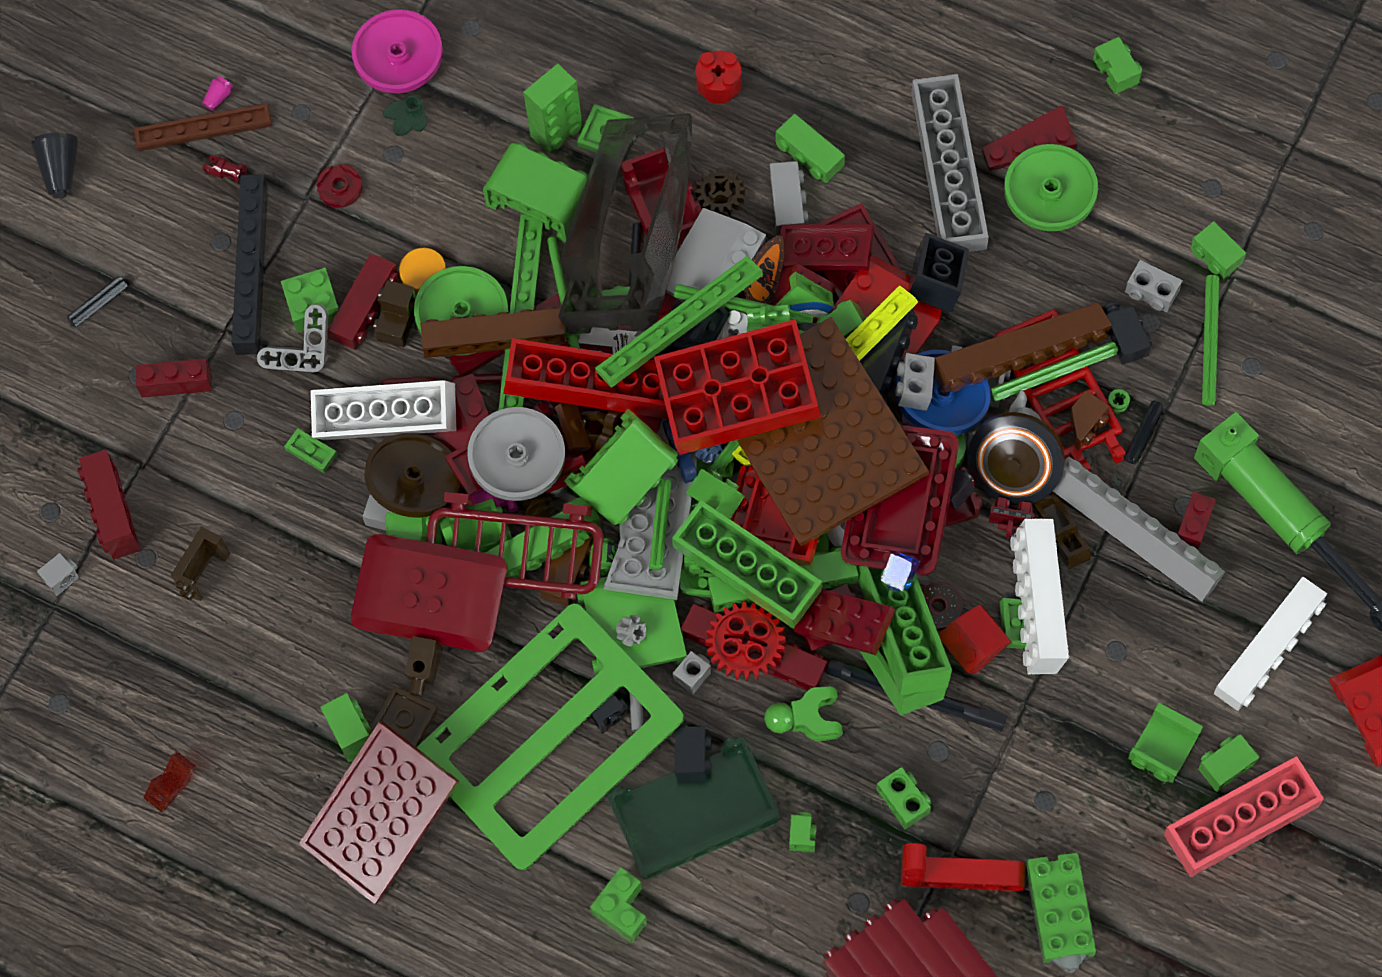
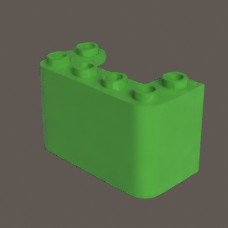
M519 142L509 145L483 188L486 206L497 210L499 205L503 209L509 206L545 223L546 229L550 230L552 227L558 232L556 238L566 243L593 199L591 182L585 172L581 170L575 171L561 161L555 162L545 154L533 152Z
M629 409L620 417L623 420L622 427L616 426L614 435L585 467L581 466L579 468L581 473L575 475L571 472L564 480L575 493L612 525L623 524L628 519L631 509L634 506H639L644 501L646 492L650 488H655L660 483L662 474L667 469H672L678 462L676 458L678 452Z

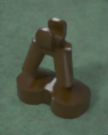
M610 410L606 416L600 411L581 412L580 415L584 422L589 442L596 443L595 448L597 452L614 435L616 426L622 427L623 420L620 417L624 412ZM597 420L604 425L601 434H592L588 430L590 421Z

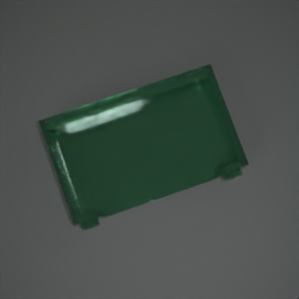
M744 736L727 739L721 748V752L708 757L711 758L712 772L707 773V782L677 783L675 772L634 790L618 786L612 789L610 794L606 795L643 880L663 874L766 829L780 821L781 815Z

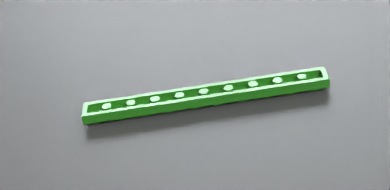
M526 214L520 215L510 313H519L526 309L534 311L544 223ZM510 349L505 350L499 410L511 407L524 408L525 397L504 394Z

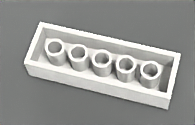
M444 380L311 390L312 438L332 440L390 436L404 433L420 434L456 431L455 383Z
M1024 519L1010 541L1011 550L1015 552L1013 572L1017 574L1018 579L1015 592L1016 596L1022 601V605L1018 606L1019 620H1024V628H1021L1020 632L1021 642L1026 643L1023 653V664L1027 666L1028 674H1057L1069 659L1054 522L1053 519Z

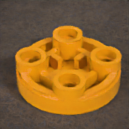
M418 248L410 251L403 257L399 266V273L403 284L414 287L415 294H417L428 278L446 269L442 256L435 250Z

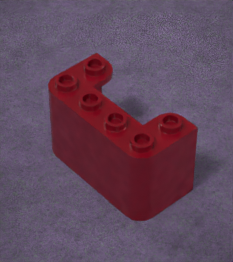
M673 144L621 163L623 182L640 224H642L643 231L655 257L679 249L702 211L699 201H694L691 195L694 192L690 181H685L683 177L685 175L683 156L680 151L676 152Z

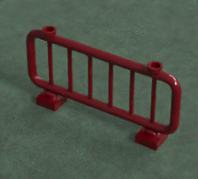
M445 492L444 502L451 503V508H439L429 518L426 542L434 544L436 543L437 525L440 518H455L452 547L457 546L459 518L478 520L475 551L480 552L483 521L502 522L498 554L502 558L507 523L525 525L520 578L506 577L504 587L562 592V598L576 599V594H588L598 585L604 540L603 532L597 524L584 521V516L592 517L593 507L563 504V514L570 515L569 519L465 509L466 505L474 504L473 495ZM530 525L549 527L544 581L525 579ZM554 528L573 529L568 583L549 581ZM578 530L590 531L594 536L590 579L584 585L572 584Z

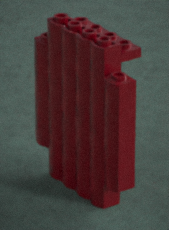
M894 899L884 907L887 911L880 918L876 914L864 923L867 928L860 933L855 930L844 938L847 943L840 949L836 945L824 954L827 959L822 962L828 971L826 973L827 977H997L944 908L939 911L933 908L923 916L926 920L923 923L905 899L900 902Z

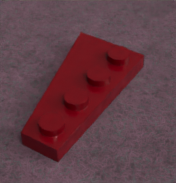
M1061 105L983 147L982 154L988 170L993 171L1010 166L1017 156L1032 147L1055 144L1074 149L1077 147V142L1064 107Z

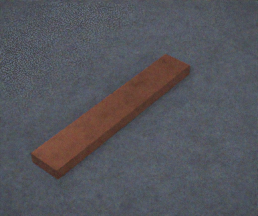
M266 103L134 128L136 148L139 152L272 127L269 105Z

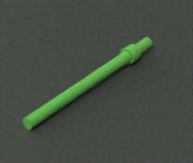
M549 237L547 242L566 326V341L569 342L570 347L580 349L578 342L580 335L573 319L557 240L555 237Z

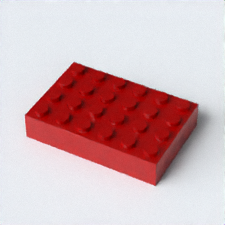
M796 319L654 357L674 443L679 455L821 418Z

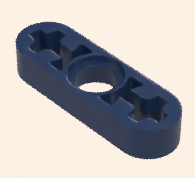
M669 419L662 421L667 441L677 451ZM678 453L676 457L678 462L676 464L684 483L693 482L697 477V472L690 453L682 455Z

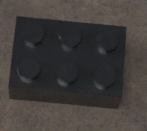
M925 233L915 254L908 292L916 297L917 301L951 312L962 291L969 249Z

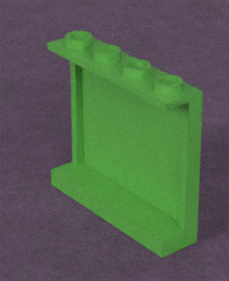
M607 577L600 578L597 587L592 592L577 594L579 605L585 606V611L640 668L677 661L678 665L687 657L673 599L604 590ZM588 581L580 582V585H584L588 583ZM632 614L640 617V621L646 623V636L640 644L633 643L632 646H627L623 644V640L617 639L616 626L623 616L630 618ZM597 657L595 660H592L594 674H598L603 669V664Z

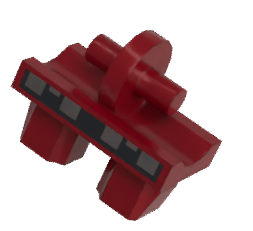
M998 497L994 506H991L989 523L998 524L997 529L1007 531L1006 538H1011V533L1017 531V528L1020 527L1024 519H1034L1035 513H1032V503L1019 502L1018 510L1008 509L1010 500Z

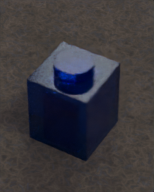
M899 551L891 553L880 581L887 583L886 587L896 592L909 589L920 561Z

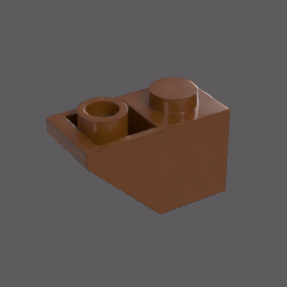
M1085 391L1072 406L1070 414L1075 448L1078 450L1084 444L1088 446L1095 437L1094 432L1098 427L1103 428L1109 420V405L1088 391Z

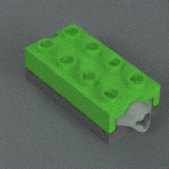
M1078 853L1058 855L1056 861L1050 862L1048 857L1028 859L1025 868L1043 966L1057 964L1067 973L1075 972L1083 960L1093 959L1096 953Z

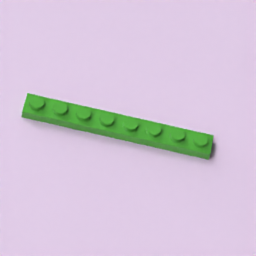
M748 256L744 257L597 366V373L612 388L763 276L762 270Z

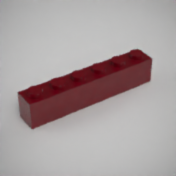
M693 604L681 627L682 637L710 648L706 646V640L710 639L706 631L713 630L710 627V621L718 622L716 613L706 605L697 606ZM735 623L730 628L733 631H739L743 626ZM758 630L754 631V633L757 636L765 635L763 633L758 632ZM745 638L742 644H747L749 639ZM794 643L781 644L785 647V652L779 653L782 656L781 662L774 660L776 668L774 670L767 667L768 674L806 691L819 687L827 670L825 658L818 653L812 652L809 654L802 651V648ZM729 646L724 651L728 654H733L737 649ZM753 651L748 656L752 659H758L761 657V654Z

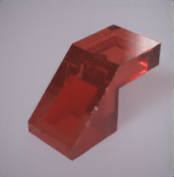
M178 751L171 755L164 773L151 780L143 798L161 813L164 812L187 786L196 765Z

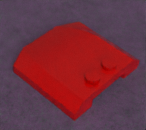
M872 255L870 257L869 270L858 271L829 314L836 310L837 305L841 302L852 300L860 306L867 318L899 285L908 291L911 276ZM918 301L913 307L916 316H918V324L916 329L912 330L910 345L903 353L902 362L906 353L916 355L923 348L940 323L941 309Z
M742 466L736 485L739 486L737 491L745 497L730 520L797 565H811L819 537L800 547L753 467Z
M1382 655L1329 679V683L1339 701L1344 702L1365 740L1364 747L1375 767L1382 765Z

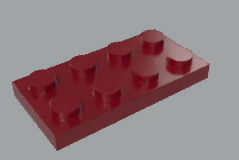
M873 224L781 226L780 236L784 240L783 269L800 264L809 270H869L874 236Z
M822 589L800 619L794 631L802 636L877 655L895 610L891 606Z

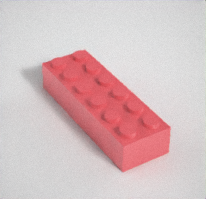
M1296 756L1167 826L1164 836L1191 878L1315 810L1321 805L1324 798Z

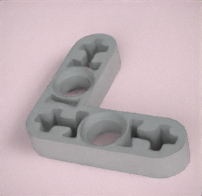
M314 303L306 309L304 348L266 346L258 352L257 362L259 365L266 369L305 372L321 370L325 366L327 358L328 310L323 304ZM316 308L318 313H322V316L317 320V325L322 324V328L318 326L310 327V324H315V316L311 315V312L315 311ZM312 331H317L321 334L322 340L319 344L311 342L309 336ZM267 352H270V356L275 357L280 355L279 352H282L280 359H273L270 363H267V359L263 358V355L267 354ZM288 353H294L297 356L298 362L296 365H289L286 362V355ZM302 353L305 354L304 359H311L316 355V359L320 360V363L315 367L313 362L306 361L304 366H301L303 362Z

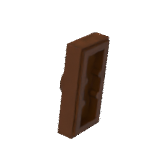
M562 403L557 405L555 410L569 451H587L590 449L591 445L578 406Z

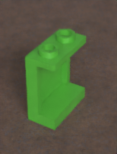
M493 498L465 508L503 513L501 506H495ZM442 517L439 520L440 527L447 546L452 547L455 518ZM459 518L456 548L475 551L478 520ZM483 521L480 552L500 545L502 522ZM508 525L506 526L505 541L512 538Z

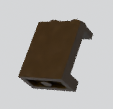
M200 527L172 572L171 577L175 582V587L179 589V594L185 599L192 601L194 598L197 601H201L202 595L196 586V582L212 556L226 561L229 557L230 552L221 536Z

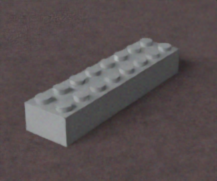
M958 74L912 80L911 94L937 237L969 249V252L987 250L989 237Z

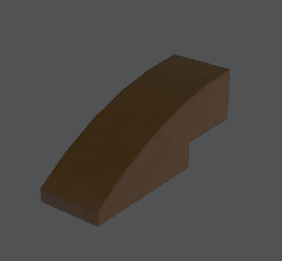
M1055 493L1034 502L1033 506L1039 519H1053L1056 548L1067 567L1071 569L1091 560L1089 546L1078 532L1077 524Z

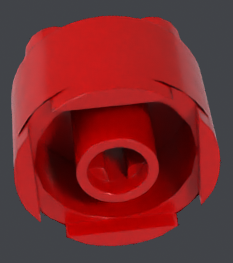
M726 51L703 53L696 65V86L699 94L705 97L708 102L714 104H724L731 101V98L736 94L738 95L742 85L741 65L736 55Z

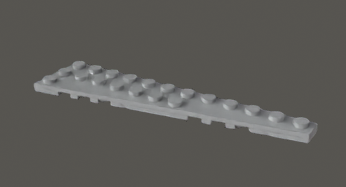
M661 421L657 434L668 443ZM689 452L696 469L697 456L694 452ZM677 464L672 469H667L661 476L662 479H669L672 482L662 569L652 570L649 567L658 491L657 485L646 492V497L639 506H634L631 509L606 579L604 590L677 600L683 554L673 548L672 537L688 518L692 499L691 496L686 494L692 482L684 483Z

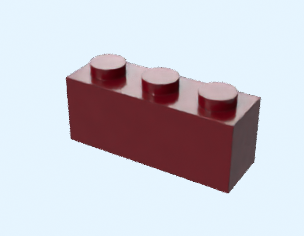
M206 358L136 365V387L142 398L212 391L211 368Z

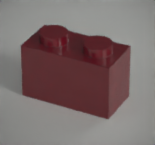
M1192 492L1177 535L1188 545L1198 550L1216 499Z

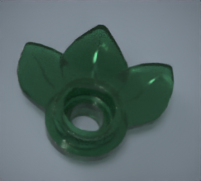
M409 96L403 102L396 101L391 103L382 114L383 117L394 120L393 130L396 136L406 135L412 128L421 132L427 124V117L423 113L424 103L416 96ZM413 106L417 107L414 110H410V108Z

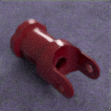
M215 155L209 157L210 162L214 166L204 165L202 167L206 174L221 179L224 177L233 179L236 183H240L241 175H246L247 172L245 164L238 165L229 162L226 158Z

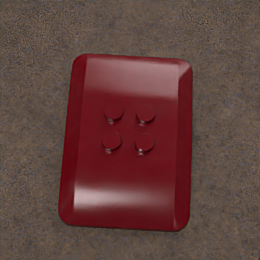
M900 425L927 467L929 475L847 520L841 546V557L850 565L928 575L935 570L939 557L953 486L959 440L954 433L949 431Z
M374 534L368 538L365 545L351 612V622L356 628L364 631L412 639V636L436 640L439 645L475 652L487 651L493 643L507 575V563L502 557L401 537Z

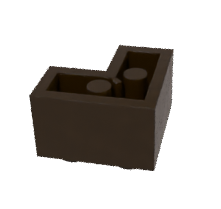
M387 280L384 288H380L378 301H380L382 312L380 318H376L373 325V331H375L378 341L404 348L415 319L414 303L416 294L414 287Z

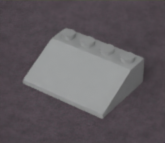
M703 208L657 288L673 297L677 284L702 289L744 257L748 256L753 260L765 243L766 234L743 222ZM677 298L678 300H682V302L686 301L685 299Z

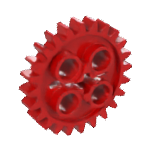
M745 601L742 603V608L739 609L735 603H733L732 611L724 607V616L716 613L718 622L710 621V627L713 630L706 631L707 636L710 637V639L706 640V646L710 647L707 649V654L714 655L711 658V663L716 664L719 662L718 671L720 672L726 668V677H729L733 672L735 673L736 680L741 675H744L745 680L748 681L750 674H753L757 680L759 679V672L767 676V667L775 670L776 664L774 660L781 662L782 656L779 653L785 652V647L781 644L786 643V637L780 636L784 633V627H778L780 619L772 620L774 615L771 613L765 614V609L762 607L757 610L755 602H753L751 608H747ZM738 623L743 628L739 631H733L730 626ZM760 628L766 630L767 633L764 636H757L754 631ZM745 638L749 639L747 644H742ZM729 646L737 649L733 654H728L724 650ZM753 651H757L761 654V657L752 659L748 655Z

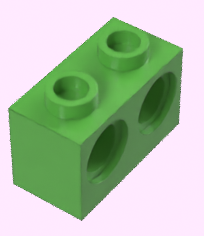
M901 767L878 782L876 790L906 830L930 814L931 801L924 791L920 793L915 786L917 782L909 771L906 773ZM894 783H901L905 789L897 792L891 786ZM916 803L919 806V810L911 812L906 808V805Z

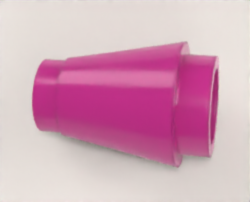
M217 76L216 79L212 80L202 104L213 111L231 93L233 85L221 76Z

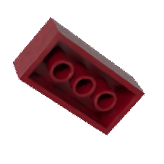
M107 449L79 458L81 467L77 468L78 473L86 487L84 494L87 502H90L92 508L90 510L91 518L98 528L96 535L100 545L103 546L104 552L110 553L113 560L141 551L117 467Z

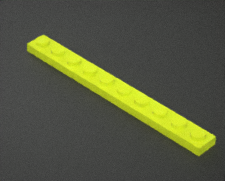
M900 285L846 338L859 361L918 303L916 297ZM739 446L732 455L743 466L751 467L752 465Z

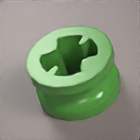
M1122 389L1113 390L1108 397V403L1113 412L1123 413L1127 410L1130 402L1129 394ZM1115 397H1119V400L1120 398L1123 399L1122 405H1119V403L1117 405L1114 404Z

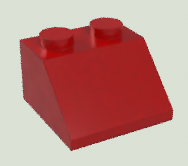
M978 605L956 618L938 634L940 640L967 673L977 674L1012 642L982 605Z

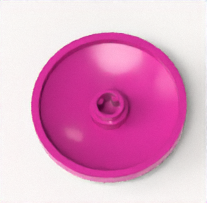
M390 10L370 18L358 30L352 44V58L358 75L369 86L387 93H404L423 86L436 74L443 57L442 42L436 27L426 17L408 10Z

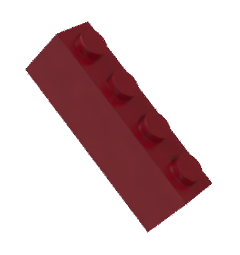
M370 253L327 330L332 341L356 350L358 345L364 342L369 325L374 324L377 318V311L380 307V301H378L380 288H384L387 280L393 282L398 280L399 274L395 263Z

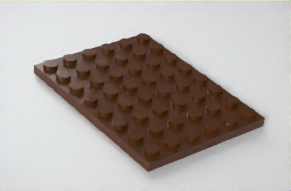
M832 317L800 334L821 418L736 440L800 547L929 475L927 467Z

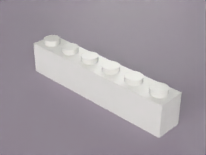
M1302 577L1217 685L1214 694L1237 711L1243 705L1248 707L1255 697L1253 691L1257 686L1261 689L1270 678L1267 673L1271 668L1276 670L1284 660L1281 656L1285 650L1290 652L1298 642L1296 636L1299 632L1304 634L1312 624L1310 618L1313 614L1319 615L1325 608L1326 603L1323 601L1327 593Z

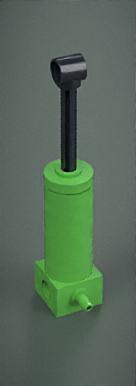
M1237 412L1233 413L1200 440L1194 459L1216 482L1224 477L1296 554H1300L1312 547L1371 609L1369 612L1370 619L1374 626L1382 632V599L1323 538L1331 522L1323 516L1312 502L1256 445L1259 435Z

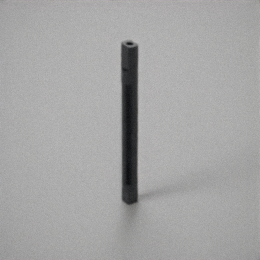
M834 658L830 659L826 674L886 693L872 671ZM944 696V700L926 706L1000 732L1003 731L1007 715Z

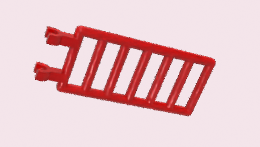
M1055 309L1047 311L996 333L994 338L1060 315ZM1074 348L1066 351L1061 356H1053L1025 369L1017 371L1013 369L1011 371L1015 378L1078 355L1080 351ZM1088 366L1034 389L1024 390L1033 411L1038 413L1041 420L1053 429L1058 438L1072 431L1071 421L1053 428L1048 417L1072 407L1085 391L1044 409L1037 397L1084 378L1090 388L1086 391L1109 405ZM1110 405L1108 411L1110 429L1095 435L1092 442L1088 446L1084 444L1080 450L1075 448V444L1066 448L1062 445L1065 458L1071 457L1088 471L1091 470V467L1081 451L1105 442L1115 464L1124 461L1123 456L1126 453L1116 439V436L1122 434L1123 429Z

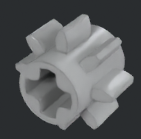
M632 614L630 618L623 616L616 626L617 639L623 640V644L627 646H632L633 643L640 644L646 636V623L640 621V617Z

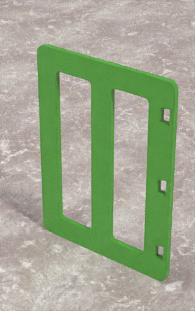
M571 604L417 748L459 780L450 797L515 868L526 870L682 724L684 715L671 699L580 605ZM560 624L564 630L552 639L548 634ZM579 639L603 664V669L480 785L473 786L450 762V755L573 640ZM504 676L508 682L496 691L492 686ZM625 687L650 713V719L526 836L520 837L496 812L495 805L619 688ZM448 729L452 734L443 743H440L436 738Z

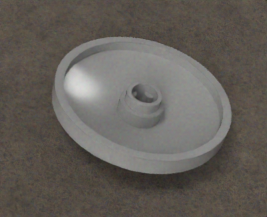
M511 407L490 414L478 424L469 440L468 462L476 482L491 495L512 501L527 500L544 493L557 481L565 462V446L559 429L547 416L533 409Z

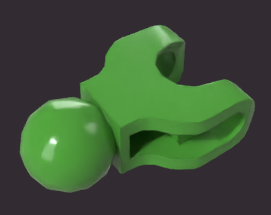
M815 687L808 690L799 701H792L790 706L781 702L772 704L767 708L764 715L766 726L774 733L780 734L792 728V732H802L814 741H827L839 738L843 734L841 724L839 722L825 721L818 713L820 707L831 705L836 701L838 697L837 690L834 687Z

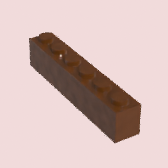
M547 307L538 311L526 309L519 313L500 312L490 316L478 314L471 318L452 317L449 320L442 321L430 319L420 323L424 358L507 350L511 348L512 338L553 345L565 344L562 308Z

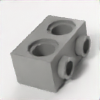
M1140 260L1127 282L1125 293L1135 300H1142L1150 304L1155 310L1168 312L1180 291L1182 280ZM1137 281H1144L1147 285H1140ZM1165 291L1168 295L1163 296L1160 295L1158 292Z
M906 353L903 362H899L897 376L901 377L900 382H897L895 396H899L898 406L927 411L932 399L935 358Z

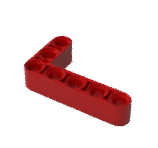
M910 843L903 846L901 885L928 888L1022 891L1025 889V863L1010 860L926 857L925 845Z

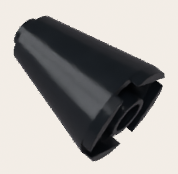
M59 133L36 136L35 141H31V145L47 193L53 195L55 199L67 197L66 194L71 193L78 138L66 133V137H59Z

